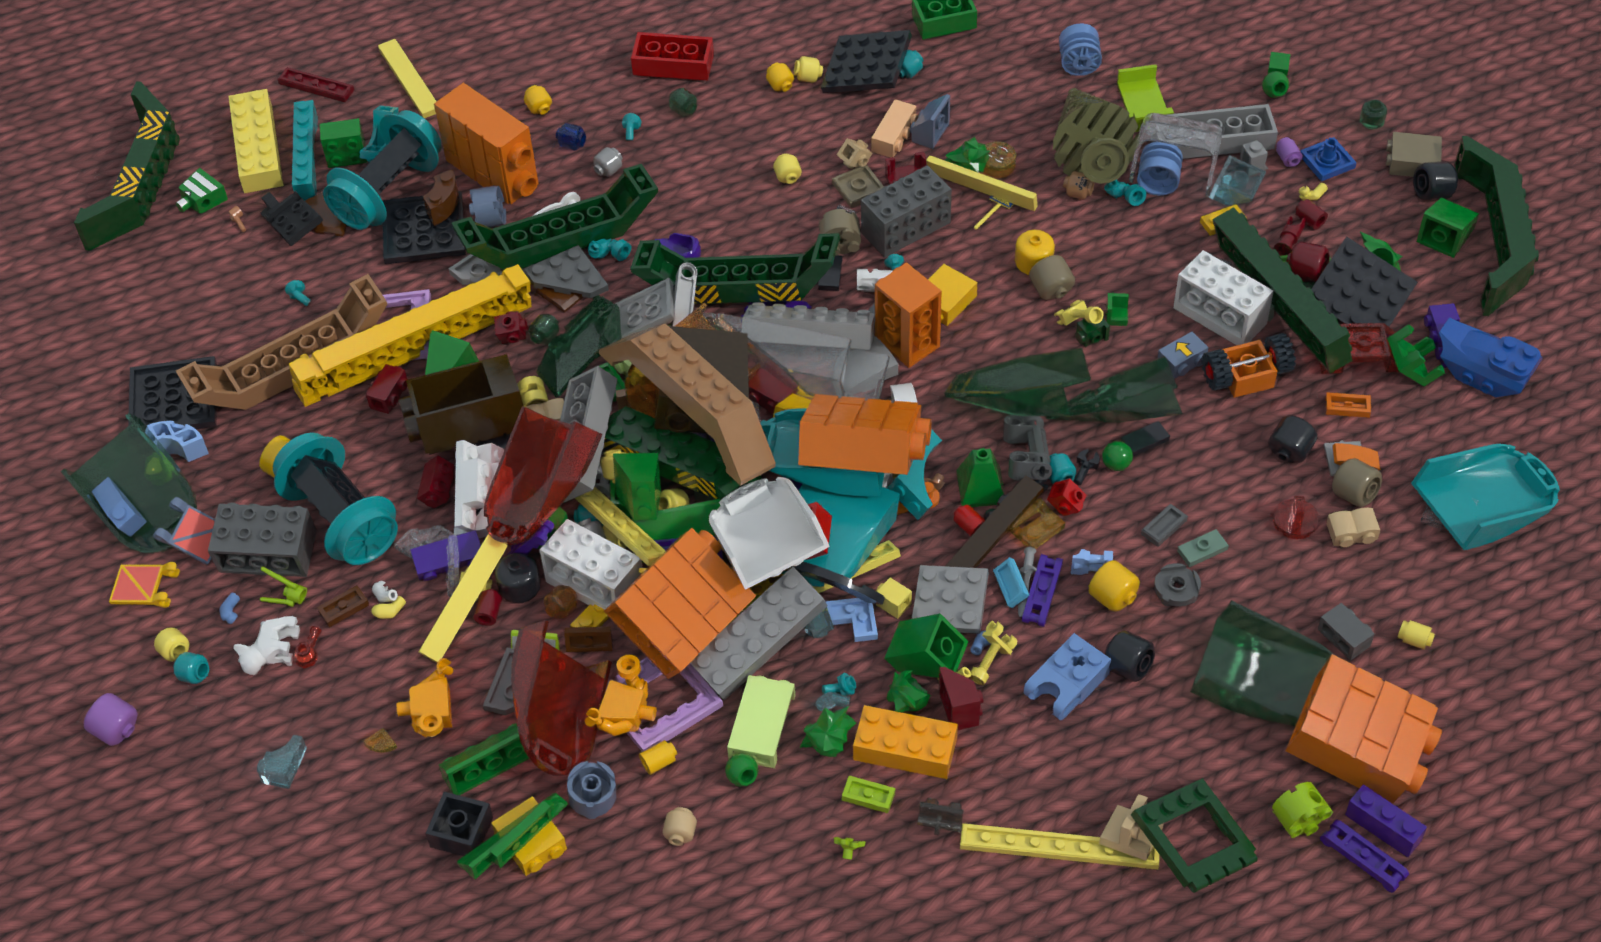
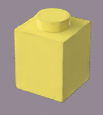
M889 578L885 583H881L876 589L877 592L885 597L883 605H876L897 619L912 604V591L892 578Z

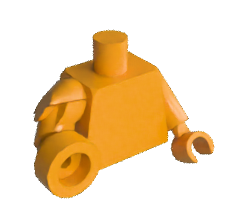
M624 655L617 661L618 674L625 679L627 685L610 680L599 710L590 708L587 711L586 715L588 717L585 719L587 726L592 727L596 724L599 730L605 731L612 736H617L627 732H636L642 719L655 720L657 708L647 706L648 684L647 681L643 678L640 679L638 676L641 666L639 659L634 655Z
M445 658L437 662V669L431 675L409 689L410 701L398 702L396 704L398 717L411 715L414 731L425 738L438 735L443 728H452L450 688L445 674L452 675L453 668L448 666L451 664V661Z

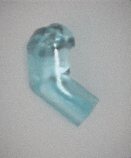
M827 692L816 700V707L820 711H823L824 708L829 710L836 705L845 708L850 705L851 697L835 692Z

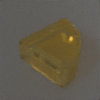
M384 728L363 741L364 745L374 752L384 753L397 748L396 743Z

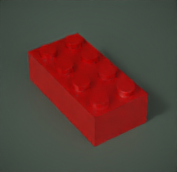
M637 32L631 56L633 75L708 81L714 57L713 37Z

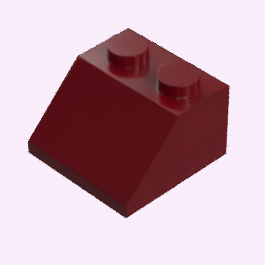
M940 667L939 695L948 722L958 724V730L979 726L980 716L983 715L981 707L983 695L981 690L976 689L973 680L946 667Z

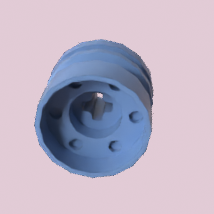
M1080 23L1073 24L1061 32L1059 47L1064 70L1076 76L1088 75L1097 70L1102 63L1097 30L1091 25Z
M1163 141L1152 142L1146 145L1141 152L1137 175L1138 185L1143 187L1147 193L1158 196L1174 192L1180 182L1183 161L1181 150L1177 146Z

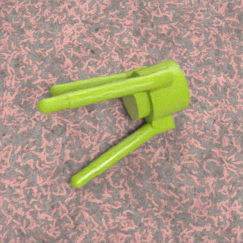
M261 567V571L286 585L283 592L286 599L261 597L260 601L286 604L291 607L295 603L301 604L307 595L306 587L293 583L285 577L265 567Z

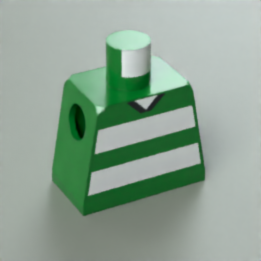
M199 168L179 186L182 199L176 202V206L181 212H185L191 207L199 214H202L227 201L228 197L224 186Z

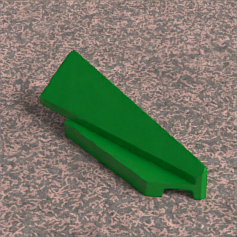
M553 793L457 861V864L475 880L493 863L499 868L503 867L568 805V802L557 793Z

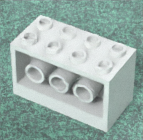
M1203 250L1178 274L1173 308L1235 345L1249 343L1267 324L1273 290Z
M566 519L540 549L547 583L587 605L591 604L594 606L595 604L604 610L641 575L639 568H642V560L637 555L569 519Z

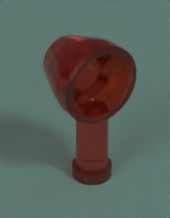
M311 626L307 641L301 642L295 647L294 661L301 668L311 667L318 659L314 646L322 630L317 626Z

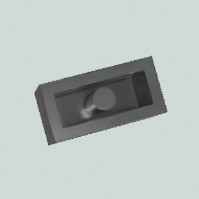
M1342 603L1321 616L1318 630L1350 661L1371 646L1375 634L1367 624L1358 619L1355 613Z

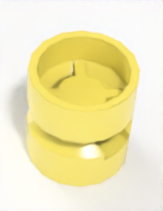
M525 377L517 383L524 407L532 404H543L548 401L543 380L540 377Z

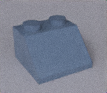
M946 94L929 102L925 109L920 111L917 121L913 122L910 127L912 142L931 149L935 147L950 122V95Z

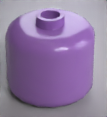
M106 693L100 696L89 708L84 719V729L107 745L114 746L133 733L138 713L129 703L112 693Z

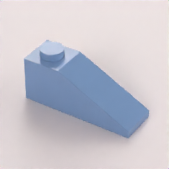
M107 477L92 491L110 520L119 530L130 537L147 522L110 477Z

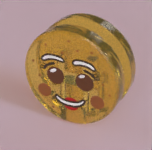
M1000 141L990 142L985 145L990 152L988 153L989 160L982 173L992 178H1004L1012 174L1016 167L1015 149L1008 143Z

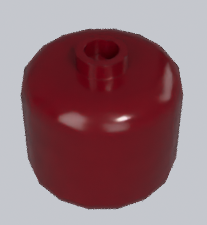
M1299 242L1295 244L1291 253L1288 254L1286 262L1291 267L1293 274H1298L1303 283L1314 285L1328 265L1330 254L1326 246Z

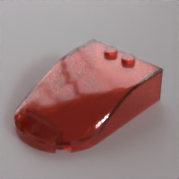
M522 406L485 499L484 517H487L488 526L486 529L489 535L494 540L506 545H517L529 539L560 507L580 482L595 455L603 434L574 421L573 425L548 418Z
M544 620L519 628L511 673L514 710L520 741L529 759L535 766L547 774L564 776L568 775L576 765L588 761L591 757L598 728L596 724L592 727L585 724V719L588 717L586 713L590 708L599 710L606 692L612 662L608 660L588 667L583 666L544 641L549 623Z

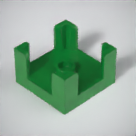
M1408 324L1387 339L1399 372L1425 387L1445 374L1443 366L1439 365L1430 372H1427L1424 356L1436 348L1435 343L1429 337H1425L1415 345L1405 341L1404 338L1414 331V328Z

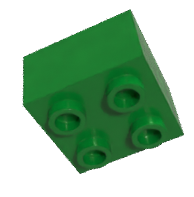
M359 118L320 124V140L328 168L367 163V159L360 158V150L366 144Z

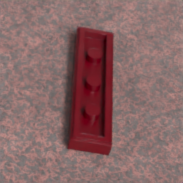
M289 67L278 78L280 85L341 102H346L354 92V86L351 84Z

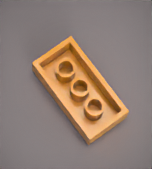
M864 705L853 744V760L947 779L957 741L958 724Z

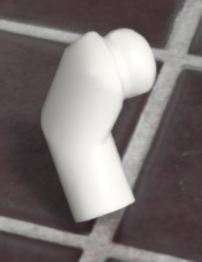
M384 581L374 583L372 587L373 594L380 603L395 601L398 597L395 590H388V586L384 587L383 585L386 583Z

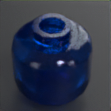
M565 123L561 128L557 129L556 139H558L559 146L576 151L584 146L586 133L581 126Z

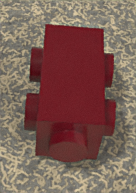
M385 364L382 371L378 372L373 385L367 389L366 398L370 409L387 414L390 413L392 408L397 405L402 392L408 387L405 369Z
M439 455L425 463L416 499L434 509L441 504H445L450 497L449 491L454 480L455 465Z

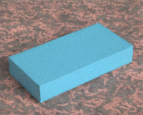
M1009 557L993 569L1009 607L1014 608L1029 596L1014 559Z

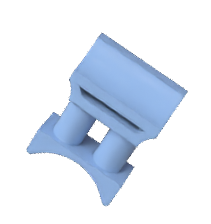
M1081 549L1079 554L1072 557L1071 574L1083 575L1088 574V571H1098L1103 564L1113 560V551H1104L1103 555H1096Z

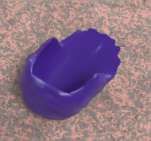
M673 233L669 238L655 239L660 240L662 245L685 258L701 256L699 241L691 235Z

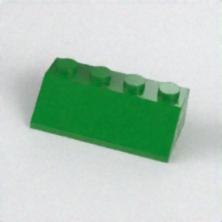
M720 499L659 510L657 520H634L632 517L631 520L653 540L676 539L691 528L697 533L705 530L711 535L716 536L709 523V516L712 510H717L720 507Z
M523 720L510 725L506 730L498 734L489 736L485 741L475 746L468 747L464 752L445 759L443 763L439 764V769L451 793L462 795L539 754L535 730L531 724Z

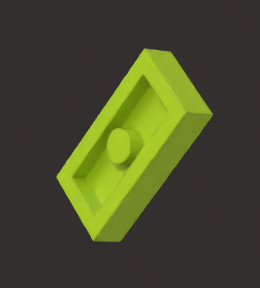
M849 775L842 793V801L889 813L895 796V788Z

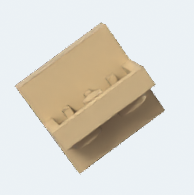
M1138 794L1131 809L1117 805L1100 836L1099 844L1146 861L1153 845L1132 818L1131 813L1135 809L1146 805L1148 797ZM1164 823L1158 825L1161 830L1163 829Z

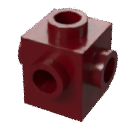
M518 311L494 316L495 335L502 344L517 343L519 340L526 339L528 323Z

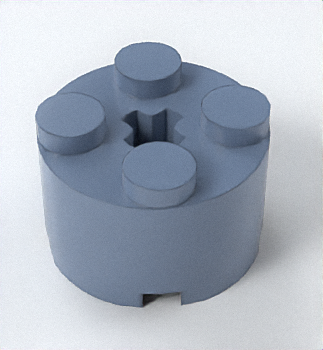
M499 186L470 190V197L473 203L469 204L471 215H475V222L489 228L506 224V208L503 209L502 203L505 201Z
M588 761L579 763L570 771L567 781L570 806L575 812L588 819H595L607 813L616 801L614 773L610 767L596 761L597 763H589Z

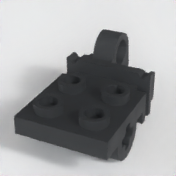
M296 191L281 203L270 192L261 197L267 208L260 212V214L290 246H293L323 221L320 215Z

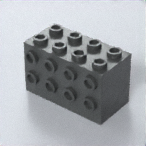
M928 165L861 199V233L885 258L951 223L952 189Z
M219 504L208 553L220 573L268 575L261 571V567H265L281 576L307 577L317 529L308 509L302 506Z

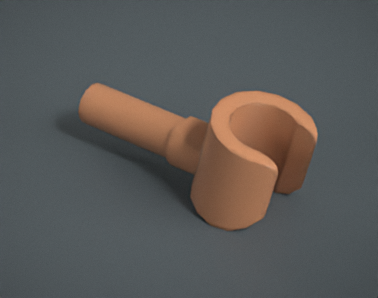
M235 206L229 210L230 219L237 223L242 232H245L246 228L240 219L243 213L238 206Z
M939 473L935 474L932 479L924 478V482H931L936 490H940L945 484L942 481L944 476Z

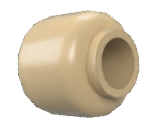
M683 807L675 808L667 813L662 833L669 840L670 844L681 846L683 843L692 841L697 820L689 809Z

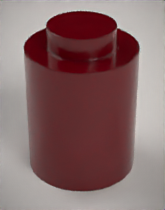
M1309 199L1300 201L1295 208V215L1301 220L1305 218L1306 224L1314 230L1319 229L1328 217L1324 210Z
M487 589L480 593L473 616L477 623L485 626H492L496 623L502 602V597L496 590Z

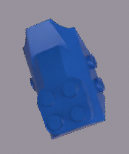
M1450 317L1439 332L1443 345L1440 357L1454 378L1495 398L1520 394L1542 361L1540 351L1532 345L1510 336L1496 337Z

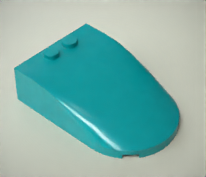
M807 408L780 411L774 414V418L760 422L776 463L775 467L769 471L828 492L853 496H880L885 473L798 465L800 420Z
M1492 444L1427 459L1411 482L1463 550L1497 541L1548 514L1558 503V492L1560 491L1555 476L1541 460L1529 452L1525 455L1516 451L1515 446L1507 444Z
M802 484L799 493L806 503L818 502L832 515L828 554L804 560V562L828 569L848 578L853 577L895 523L900 494L882 487L880 496L842 495ZM803 576L811 586L824 587L823 582Z

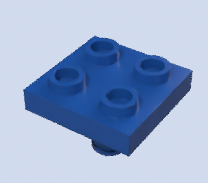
M1335 137L1300 150L1303 155L1302 160L1320 181L1327 180L1356 167V161Z

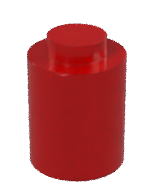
M970 505L959 506L954 512V522L970 537L985 522V519Z

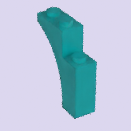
M932 429L930 444L925 447L924 460H913L908 475L899 474L887 488L900 494L899 501L917 520L933 505L925 487L924 467L928 455L935 450L942 440Z

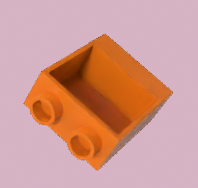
M464 82L434 103L447 162L461 170L474 181H477L483 187L499 186L502 190L504 201L507 204H513L522 196L527 197L535 191L539 183L530 130L527 125Z
M815 394L800 420L798 465L908 475L913 460H924L925 447L930 444L932 421L931 419L921 418V405H918L916 402L894 401V403H891V400L869 398L865 400V398L846 396L838 398V396Z
M691 528L685 532L604 610L608 617L667 679L680 673L756 597L750 588L745 590L733 567H729L717 555L721 550V546L716 538L705 530L697 533Z
M1332 654L1314 679L1285 751L1358 788H1361L1364 784L1393 804L1405 790L1415 795L1426 778L1428 768L1418 764L1421 753L1431 755L1441 737L1442 729L1432 725L1438 708L1435 707L1436 705L1414 694H1409L1408 691L1386 680L1383 681L1382 678L1359 667L1356 668L1355 665Z

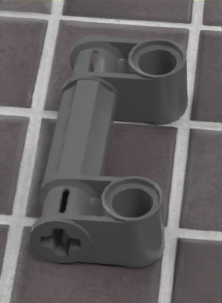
M1008 415L1004 418V441L1012 444L1028 443L1029 452L1014 451L1009 455L1008 476L1013 480L1020 481L1025 475L1032 480H1046L1052 474L1046 433L1043 428L1044 421L1038 415Z

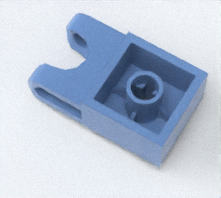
M1074 633L1025 683L1023 693L1032 700H1035L1042 694L1055 696L1057 700L1054 702L1052 715L1059 720H1063L1109 675L1111 659Z

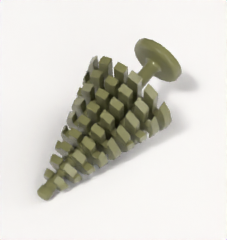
M1076 88L1070 89L1053 139V150H1056L1055 161L1059 167L1062 163L1065 164L1063 172L1069 177L1073 171L1084 173L1085 177L1090 181L1099 184L1117 180L1125 173L1139 147L1140 134H1136L1133 139V134L1138 128L1134 117L1129 118L1128 115L1130 113L1123 107H1119V105L1089 93L1081 92V90Z

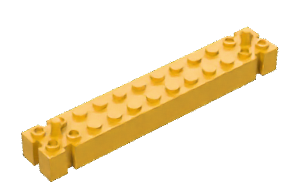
M518 264L506 268L500 276L496 272H492L483 280L469 284L455 292H450L448 295L432 300L423 306L413 308L409 312L374 325L372 328L356 333L342 341H337L326 348L316 350L312 353L311 358L307 354H302L300 358L289 363L294 391L303 405L307 407L320 401V397L326 394L328 397L377 376L385 364L400 366L420 357V352L424 350L426 341L430 340L432 330L461 339L495 324L494 316L504 315L511 311H518L520 313L532 307L531 296L529 295V292H531L530 280Z

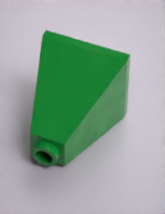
M434 330L431 331L425 375L479 361L469 342Z
M981 448L972 450L956 470L961 506L980 507L997 505L999 498L1005 494L1000 465L991 449Z

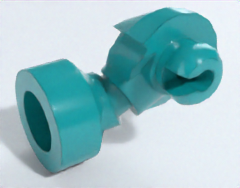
M1114 180L1106 183L1104 186L1105 191L1116 199L1117 197L1125 196L1126 201L1133 206L1141 205L1146 199V190L1138 184L1129 185Z
M601 239L591 241L588 246V252L591 257L600 259L604 258L611 251V255L618 261H623L630 254L632 247L624 239L619 241L615 239Z

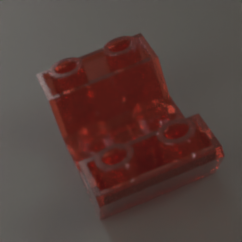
M1385 323L1340 324L1341 327L1345 326L1350 334L1348 339L1353 349L1351 351V362L1384 361L1386 372H1399L1387 339L1396 333ZM1320 363L1321 374L1329 373ZM1344 366L1332 373H1343Z

